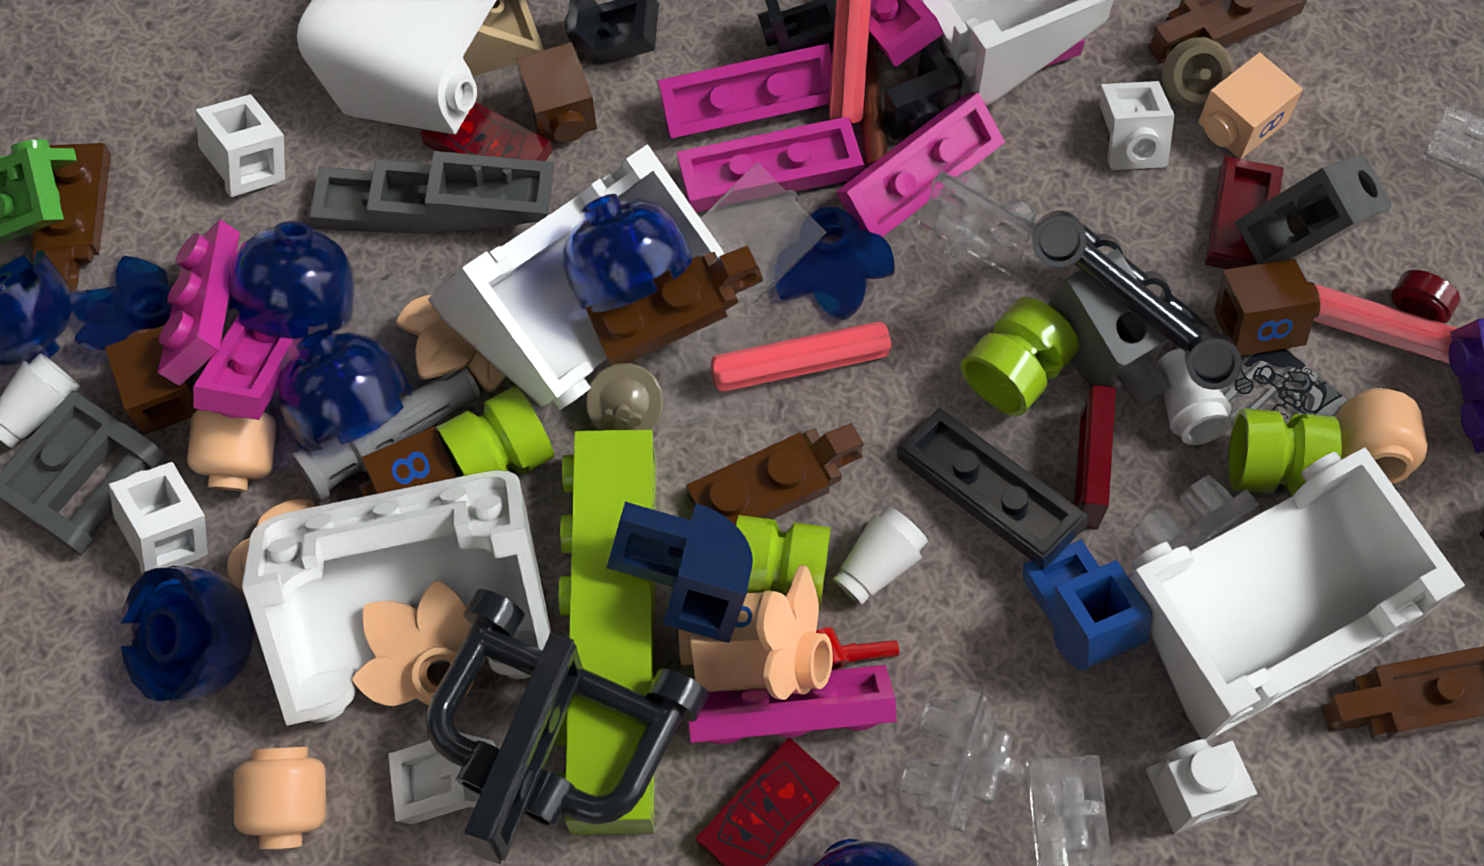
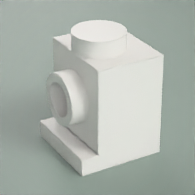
M251 94L196 109L198 147L225 181V191L230 197L277 184L285 179L284 135Z
M173 462L147 471L133 473L127 478L109 484L113 517L140 563V570L145 579L191 563L208 554L205 515Z
M1206 739L1197 740L1168 753L1167 757L1169 760L1146 769L1174 834L1235 813L1258 794L1233 740L1216 747L1208 745Z

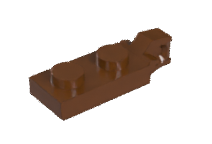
M1181 0L1179 7L1168 14L1167 21L1155 26V33L1151 43L1148 44V49L1157 61L1162 64L1165 62L1169 52L1177 44L1190 38L1206 37L1225 47L1302 13L1307 0Z
M105 143L50 145V148H73L77 158V162L53 171L64 220L36 230L33 234V260L36 261L37 265H41L40 280L42 283H46L52 292V296L77 295L80 263H92L94 255H99L111 159V153Z
M747 245L717 257L715 252L704 254L702 257L700 255L585 309L605 355L612 366L614 364L632 362L728 317L726 310L738 303L735 294L763 282L760 268Z
M852 423L829 431L821 437L816 429L805 431L803 434L799 432L687 484V495L694 507L696 503L706 506L720 513L735 525L739 515L774 519L829 493V488L842 480V474L838 468L862 458L861 452L864 443Z
M1484 646L1375 666L1367 674L1352 679L1355 691L1333 695L1328 704L1320 706L1329 732L1367 725L1372 739L1385 736L1388 739L1484 721Z

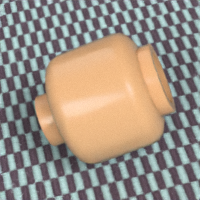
M1382 388L1369 389L1347 400L1337 412L1336 419L1340 425L1342 441L1341 459L1366 447L1392 484L1408 478L1426 459L1428 443L1422 413L1416 401L1405 393Z
M198 409L193 413L191 419L187 455L188 466L197 474L209 476L208 488L246 492L248 490V480H259L267 477L272 472L277 432L275 420L265 412L260 420L250 418H229L217 412Z
M308 747L251 750V760L243 762L235 769L233 775L234 825L239 832L245 835H259V849L301 847L302 833L314 831L325 822L326 769L320 760L308 757Z

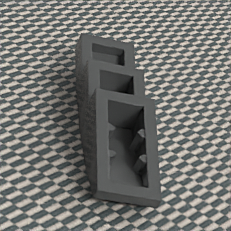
M433 151L431 164L375 159L373 171L319 166L309 218L313 229L385 233H435L491 229L539 222L547 217L549 213L554 162Z

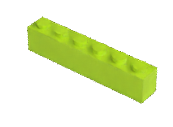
M653 430L575 431L574 454H565L562 460L564 493H573V514L561 515L562 553H572L571 576H560L559 579L560 616H570L569 638L574 639L584 669L646 696L655 679V582L610 570L606 567L625 502L655 510L656 453ZM574 695L555 739L556 746H567L566 772H555V774L588 794H606L613 790L618 783L646 727ZM654 775L643 797L633 810L614 822L594 825L574 820L565 815V822L571 835L654 833Z

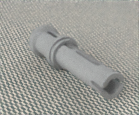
M467 368L454 371L419 387L360 423L356 420L351 422L346 420L338 425L339 433L306 452L299 448L292 452L291 456L312 492L320 502H323L330 498V489L362 470L368 473L362 459L363 456L426 430L459 408H463L474 400L481 398L480 390Z

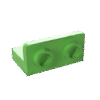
M37 139L13 144L10 147L12 154L0 156V245L64 220L53 171L77 162L73 148H50L48 140Z

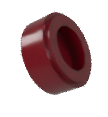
M1422 270L1405 271L1391 293V298L1397 309L1444 324L1451 319L1461 300L1456 288L1448 281L1433 273Z

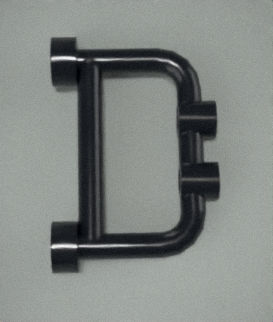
M1062 210L1052 211L1044 215L1036 223L1032 234L1034 252L1041 262L1054 268H1064L1072 264L1080 268L1185 351V365L1191 379L1200 387L1217 390L1227 387L1235 381L1240 373L1242 361L1233 341L1223 334L1214 333L1194 311L1171 294L1170 287L1163 275L1154 271L1144 272L1124 256L1136 276V280L1097 249L1101 246H1108L1114 250L1118 248L1123 255L1118 240L1109 234L1094 233L1071 213ZM1151 284L1159 285L1162 287L1161 295L1159 297L1156 296L1146 286Z
M486 589L476 590L463 613L466 620L472 624V627L433 694L426 713L427 736L434 749L451 763L462 767L455 780L466 789L478 795L482 792L500 749L484 741L477 740L475 742L458 733L454 726L455 713L487 656L532 676L542 653L541 649L513 637L525 616L523 610L502 595ZM584 669L575 691V696L643 725L646 728L613 790L602 795L588 794L577 789L572 783L559 775L543 769L524 815L544 826L556 829L563 815L574 820L596 825L614 822L631 812L643 797L681 719L690 722L697 720L709 696L708 691L701 684L684 674L670 669H660L645 696Z

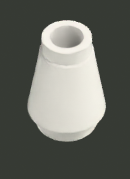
M1176 349L1162 356L1157 362V368L1171 386L1163 395L1172 433L1181 436L1182 441L1188 445L1205 444L1222 436L1231 425L1229 417L1231 411L1230 402L1219 389L1210 390L1202 388L1191 379L1185 365V351Z
M41 353L30 364L23 361L0 397V440L13 448L21 439H25L37 430L71 391H76L80 387L79 384Z
M889 507L881 516L873 514L840 567L841 570L834 576L833 581L855 602L863 605L869 597L875 595L921 560L922 556L919 552L928 543V540L907 517L896 509Z

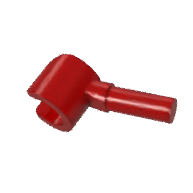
M826 627L816 630V633L826 634L830 639L833 654L831 670L842 669L848 663H855L858 660L899 656L897 640L860 644L852 643L842 646L834 628Z

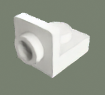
M1159 81L1101 84L1099 106L1110 132L1108 151L1110 168L1112 170L1166 167L1169 162L1174 113Z
M460 733L462 736L475 742L480 740L495 746L492 740ZM430 740L388 754L395 822L415 824L467 807L475 808L480 795L466 789L455 780L462 767L451 763L434 749Z

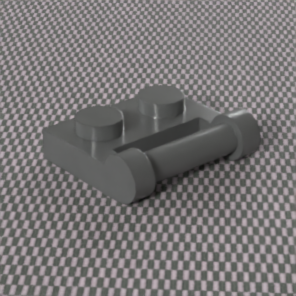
M72 390L0 471V501L46 531L70 550L82 556L94 542L90 535L112 510L109 484L127 478L133 473L146 471L147 468L150 470L158 467L166 455L146 437ZM116 446L126 452L69 520L59 514V511Z

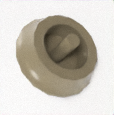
M1206 37L1190 38L1177 44L1167 55L1162 67V84L1167 96L1176 105L1189 110L1203 109L1210 90L1233 73V64L1229 53L1220 43Z
M632 363L614 364L601 370L590 382L591 388L587 391L585 397L586 413L598 431L652 430L659 422L664 408L663 391L656 377L644 367Z

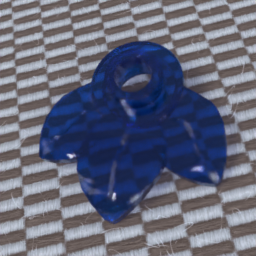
M823 207L814 211L806 220L801 231V241L790 246L780 255L776 266L775 288L782 301L795 299L813 292L816 302L827 314L834 318L845 320L856 313L863 304L866 295L867 279H880L894 274L893 252L888 242L881 235L860 230L857 220L848 212L838 207ZM829 235H839L842 237L834 243H821Z
M123 256L116 269V286L68 293L67 298L76 319L84 325L75 336L76 343L91 349L105 350L106 346L124 340L133 332L143 329H155L165 325L169 320L172 304L167 300L171 288L169 287L166 271L150 261L138 257Z

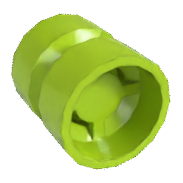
M1021 297L1015 300L995 322L993 333L984 335L962 359L960 367L963 377L976 394L999 411L1007 415L1020 416L1025 414L1045 391L1048 383L1047 379L1050 380L1057 377L1074 358L1080 345L1077 334L1072 326L1058 311L1035 298Z
M517 385L485 401L483 415L478 417L466 411L436 427L440 440L460 477L488 471H508L510 469L524 474L555 458L554 450L539 418Z
M1239 409L1232 425L1229 441V483L1232 490L1272 494L1279 484H1282L1284 490H1289L1291 495L1294 496L1306 483L1301 473L1307 467L1332 452H1337L1341 458L1342 441L1338 420L1335 416L1294 414L1289 422L1285 423L1279 411Z
M739 515L736 526L747 539L753 558L747 593L776 591L786 596L791 588L797 568L800 565L808 567L812 576L820 611L831 527L794 522L787 532H782L776 520Z

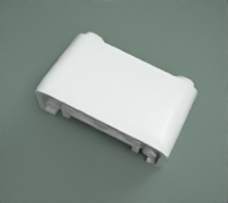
M312 0L298 24V48L306 63L344 114L357 118L456 134L477 97L476 83L463 56L496 0Z
M1114 0L921 1L937 17L944 32L934 42L945 58L950 57L955 61L960 71L962 88L958 91V98L962 97L965 93L979 92L987 106L998 101L1106 23Z
M648 144L626 158L621 163L622 165L612 174L597 180L580 195L502 247L499 245L489 253L486 251L462 267L428 298L440 317L541 407L553 401L558 409L561 410L591 388L584 377L607 359L585 308L700 255L702 257V255L715 252L717 257L725 254Z
M1366 447L1344 459H1341L1337 452H1332L1320 458L1301 473L1306 483L1293 497L1192 551L1187 546L1172 550L1168 542H1164L1149 549L1133 561L1132 565L1136 570L1130 577V580L1152 611L1150 634L1186 716L1201 739L1209 741L1399 635L1421 621L1465 586Z
M488 471L287 512L262 522L253 530L250 537L242 588L286 726L306 721L319 723L338 717L353 700L356 693V685L352 681L353 676L363 665L376 657L369 647L364 634L363 608L366 604L377 601H395L411 605L417 609L424 592L435 580L442 581L450 586L459 595L466 607L469 605L477 589L490 590L509 599L525 613L513 637L543 650L551 628L520 481L516 474L509 471ZM487 656L491 669L498 674L507 675L513 679L531 677ZM436 660V661H434L433 663H431V665H433V664H438V663H443V662H447V661H445V660Z

